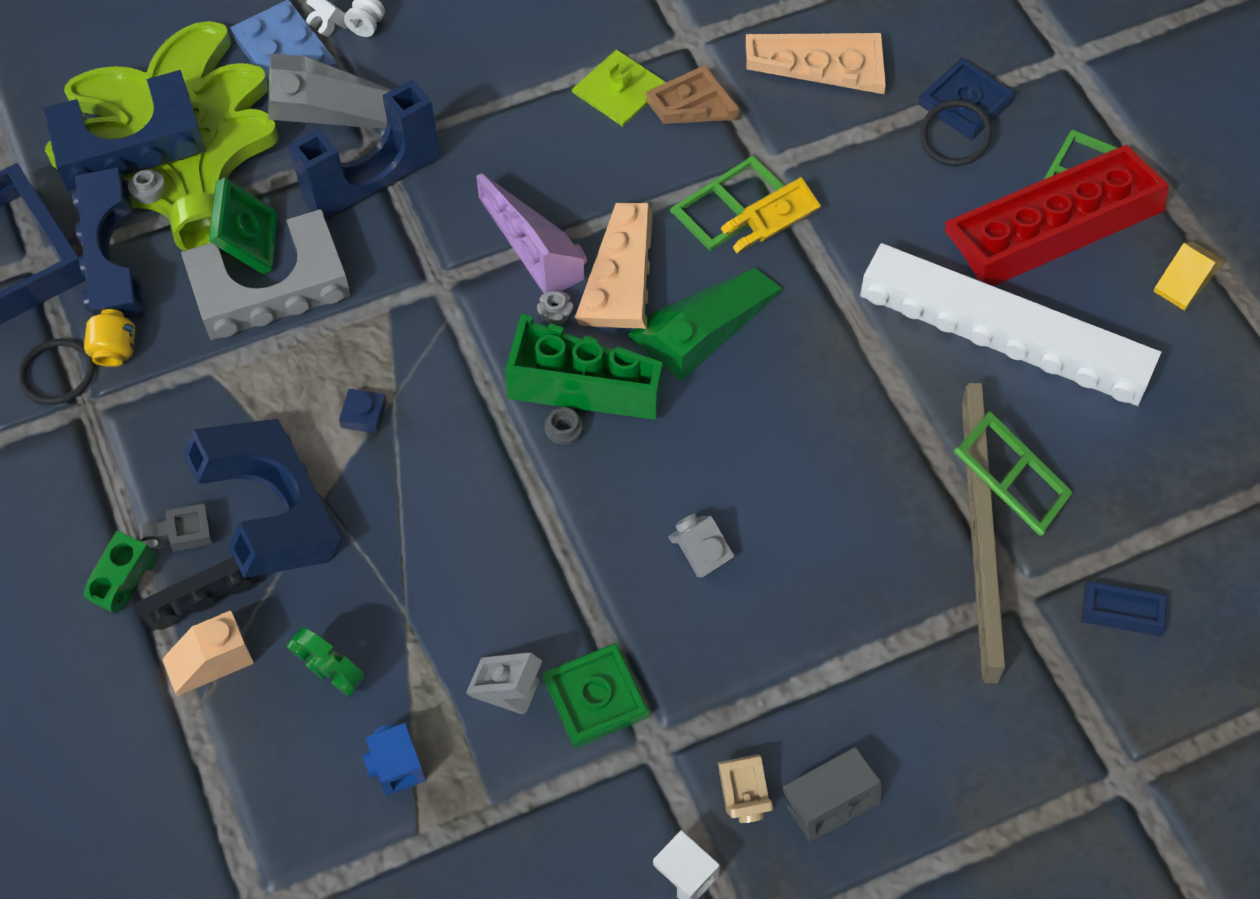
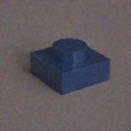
M348 389L339 418L341 428L378 434L387 403L385 394Z

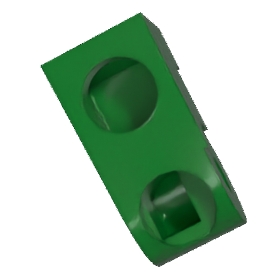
M116 531L86 583L84 590L85 600L112 613L120 612L127 604L132 589L136 587L146 569L151 571L159 557L147 544L120 531Z

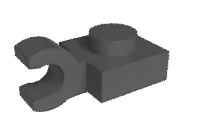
M205 503L165 510L167 521L148 522L139 525L140 539L151 550L159 549L168 542H170L173 552L212 544Z

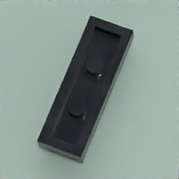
M234 557L140 600L134 603V606L144 626L150 633L155 630L169 628L178 619L190 613L205 611L216 601L228 595L243 593L252 584L260 580L258 576L244 578Z

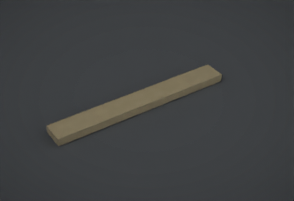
M968 383L961 403L964 440L984 417L982 383ZM985 428L967 452L989 473ZM966 464L982 680H984V683H999L1005 669L991 489Z

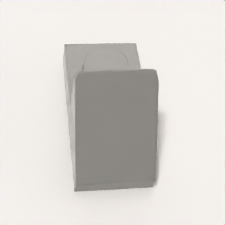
M532 653L482 657L466 694L507 710L525 714L539 684V679L536 675L542 660Z

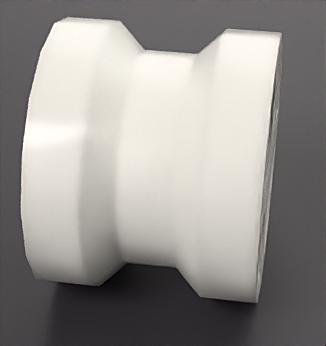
M354 0L352 2L353 8L349 9L344 16V22L355 34L362 37H370L377 29V22H380L384 17L385 8L379 0Z

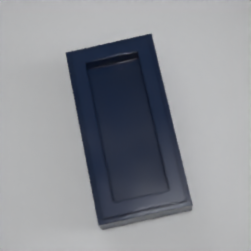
M1087 580L1084 586L1081 622L1163 636L1166 631L1168 595Z

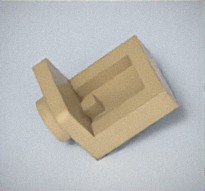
M759 754L717 762L726 812L731 818H738L739 823L755 822L764 819L763 812L774 810L772 801L768 797L762 759Z

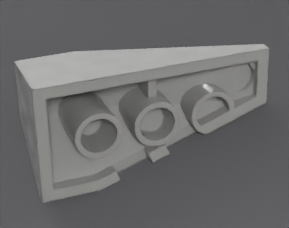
M270 53L268 120L386 129L387 118L382 95L388 93L391 89L306 56Z

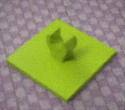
M616 49L574 86L572 93L623 127L648 105L646 102V92L666 82Z

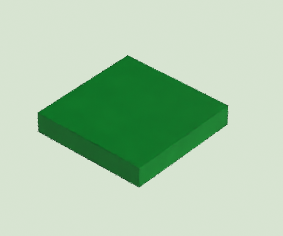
M224 177L216 182L209 242L261 274H265L272 270L278 212Z
M617 642L542 673V679L573 749L650 718V712Z

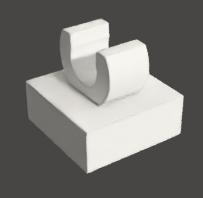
M328 0L306 1L308 5L316 10L308 15L306 23L316 29L323 20L322 26L318 30L322 35L329 37L334 31V23L344 29L347 28L344 22L346 13Z

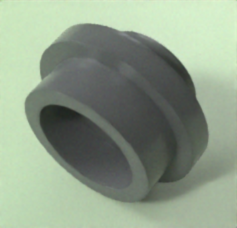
M557 408L545 420V433L556 444L566 445L575 442L583 430L580 416L569 408ZM563 425L570 427L568 430H558Z

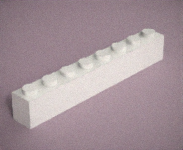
M882 243L878 247L863 277L860 296L868 299L873 304L884 305L901 312L908 318L922 320L936 326L941 331L952 332L971 340L979 346H987L1005 353L1012 359L1033 364L1047 373L1058 374L1073 380L1082 387L1093 388L1111 395L1120 402L1139 405L1161 354V351Z

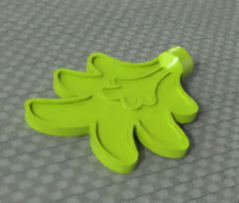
M210 21L194 23L173 34L154 54L147 72L119 66L97 68L73 77L64 88L68 101L78 99L84 113L102 116L87 119L91 134L104 139H119L141 130L153 115L154 105L147 79L181 70L190 94L206 152L144 169L158 171L163 176L165 181L164 194L158 201L149 204L141 203L132 196L131 199L132 208L149 209L166 216L170 222L174 241L183 251L211 243L209 242L216 182L224 177L228 178L238 165L246 159L273 147L279 139L274 120H268V114L262 110L249 109L269 90L264 70L259 66L245 63L230 64L214 70L230 48L231 39L225 25ZM49 141L45 147V152L52 166L57 169L51 141ZM140 171L130 173L124 176L128 179V181H130V179Z

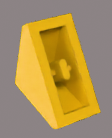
M1195 242L1183 243L1153 292L1185 311L1221 268L1225 260Z

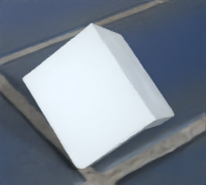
M682 830L653 860L654 867L677 887L678 899H699L719 878L720 865Z

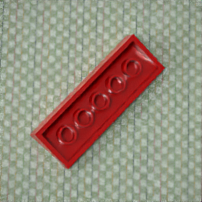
M1123 145L945 222V233L958 247L977 280L991 286H996L1164 212L1169 184L1128 145Z

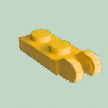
M800 177L745 208L740 215L725 223L721 230L724 235L732 234L748 222L753 233L742 237L733 246L736 253H741L760 241L762 243L820 209L821 205L804 179Z

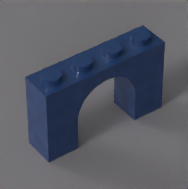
M181 70L147 79L154 105L153 115L141 130L124 138L104 139L91 134L78 99L43 108L56 167L67 191L77 189L76 175L117 167L124 175L206 152L190 94Z
M413 79L382 95L387 118L386 130L379 143L361 158L341 163L339 152L321 129L288 145L302 198L312 211L321 209L324 219H327L440 157L432 102Z
M278 419L193 430L183 455L197 484L231 479L253 480L271 489L284 504L286 510L284 514L239 523L228 547L244 578L329 562L341 540L339 529L327 513L321 495L316 492L308 476L306 466L298 458L292 446L290 436L285 433Z

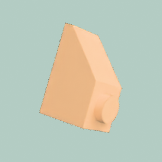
M231 610L192 626L163 658L177 696L254 664Z

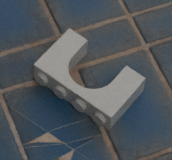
M321 209L286 220L297 253V262L287 278L270 287L248 288L233 281L227 274L219 248L212 243L181 252L210 341L220 337H229L236 332L255 326H264L271 321L290 315H299L306 310L321 305L334 304L341 299L351 296L345 272Z

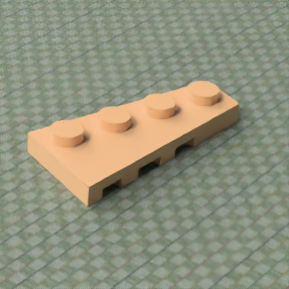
M881 33L746 34V69L879 94H884L886 84Z
M648 203L615 204L575 316L580 326L647 328L645 304H648V290L646 288V280L650 271L648 249L651 248L653 214Z

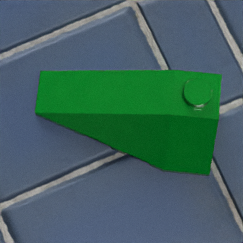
M753 268L654 311L647 317V328H634L628 333V338L655 360L663 362V366L682 381L782 292V288L757 268Z

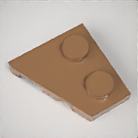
M705 65L646 92V102L663 124L724 121L739 118V108Z

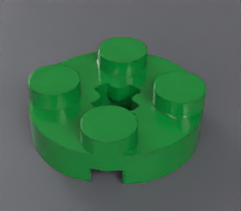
M305 627L295 633L285 646L302 661L308 658L304 666L320 679L324 680L325 677L334 678L331 684L347 697H351L365 678L364 673L346 656L342 658L333 650L331 644Z

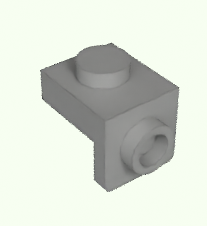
M691 514L675 524L677 531L668 536L671 543L679 544L697 577L706 576L735 557L712 516L697 517L696 514Z

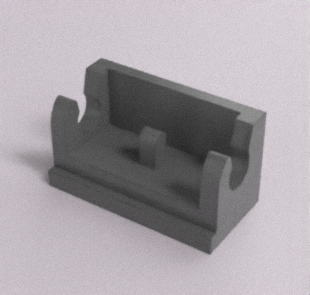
M856 747L783 786V793L790 802L787 805L789 812L805 834L808 842L811 843L880 804L881 781Z

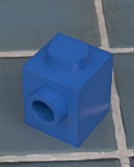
M405 723L381 726L373 732V735L365 737L370 752L362 754L370 779L379 776L386 797L426 781Z

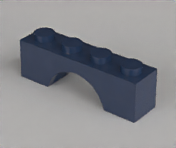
M118 167L76 175L77 189L72 191V198L80 217V222L76 223V233L79 242L83 245L84 256H80L79 264L87 282V290L83 291L85 307L88 312L91 311L94 315L101 314V311L106 309L121 311L125 318L144 315L141 280L130 268L113 264L109 256V242L114 230L121 222L133 215L132 199L128 190L129 181Z

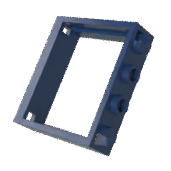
M18 163L0 171V207L20 198L60 262L0 292V324L86 281L80 269L79 258Z

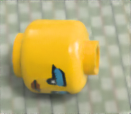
M106 309L101 311V314L92 316L86 323L85 353L92 358L95 364L100 366H121L123 361L128 360L134 353L135 324L130 319L125 318L121 311Z

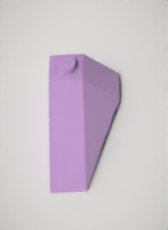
M483 173L476 176L479 199L543 293L562 291L585 280L584 264L587 263V259L579 244L574 245L565 232Z

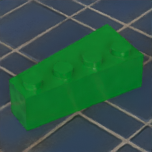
M521 313L505 369L507 399L656 420L662 393L663 362L620 347H616L614 350L598 344L597 339L586 335L583 339L564 333V328L550 323L546 327L534 323L533 317Z

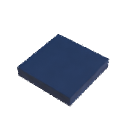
M961 58L919 96L918 105L929 111L944 101L953 99L967 100L980 106L992 122L1014 102L1016 93ZM955 106L946 108L935 115L970 140H973L985 129L984 123L978 114L965 107Z

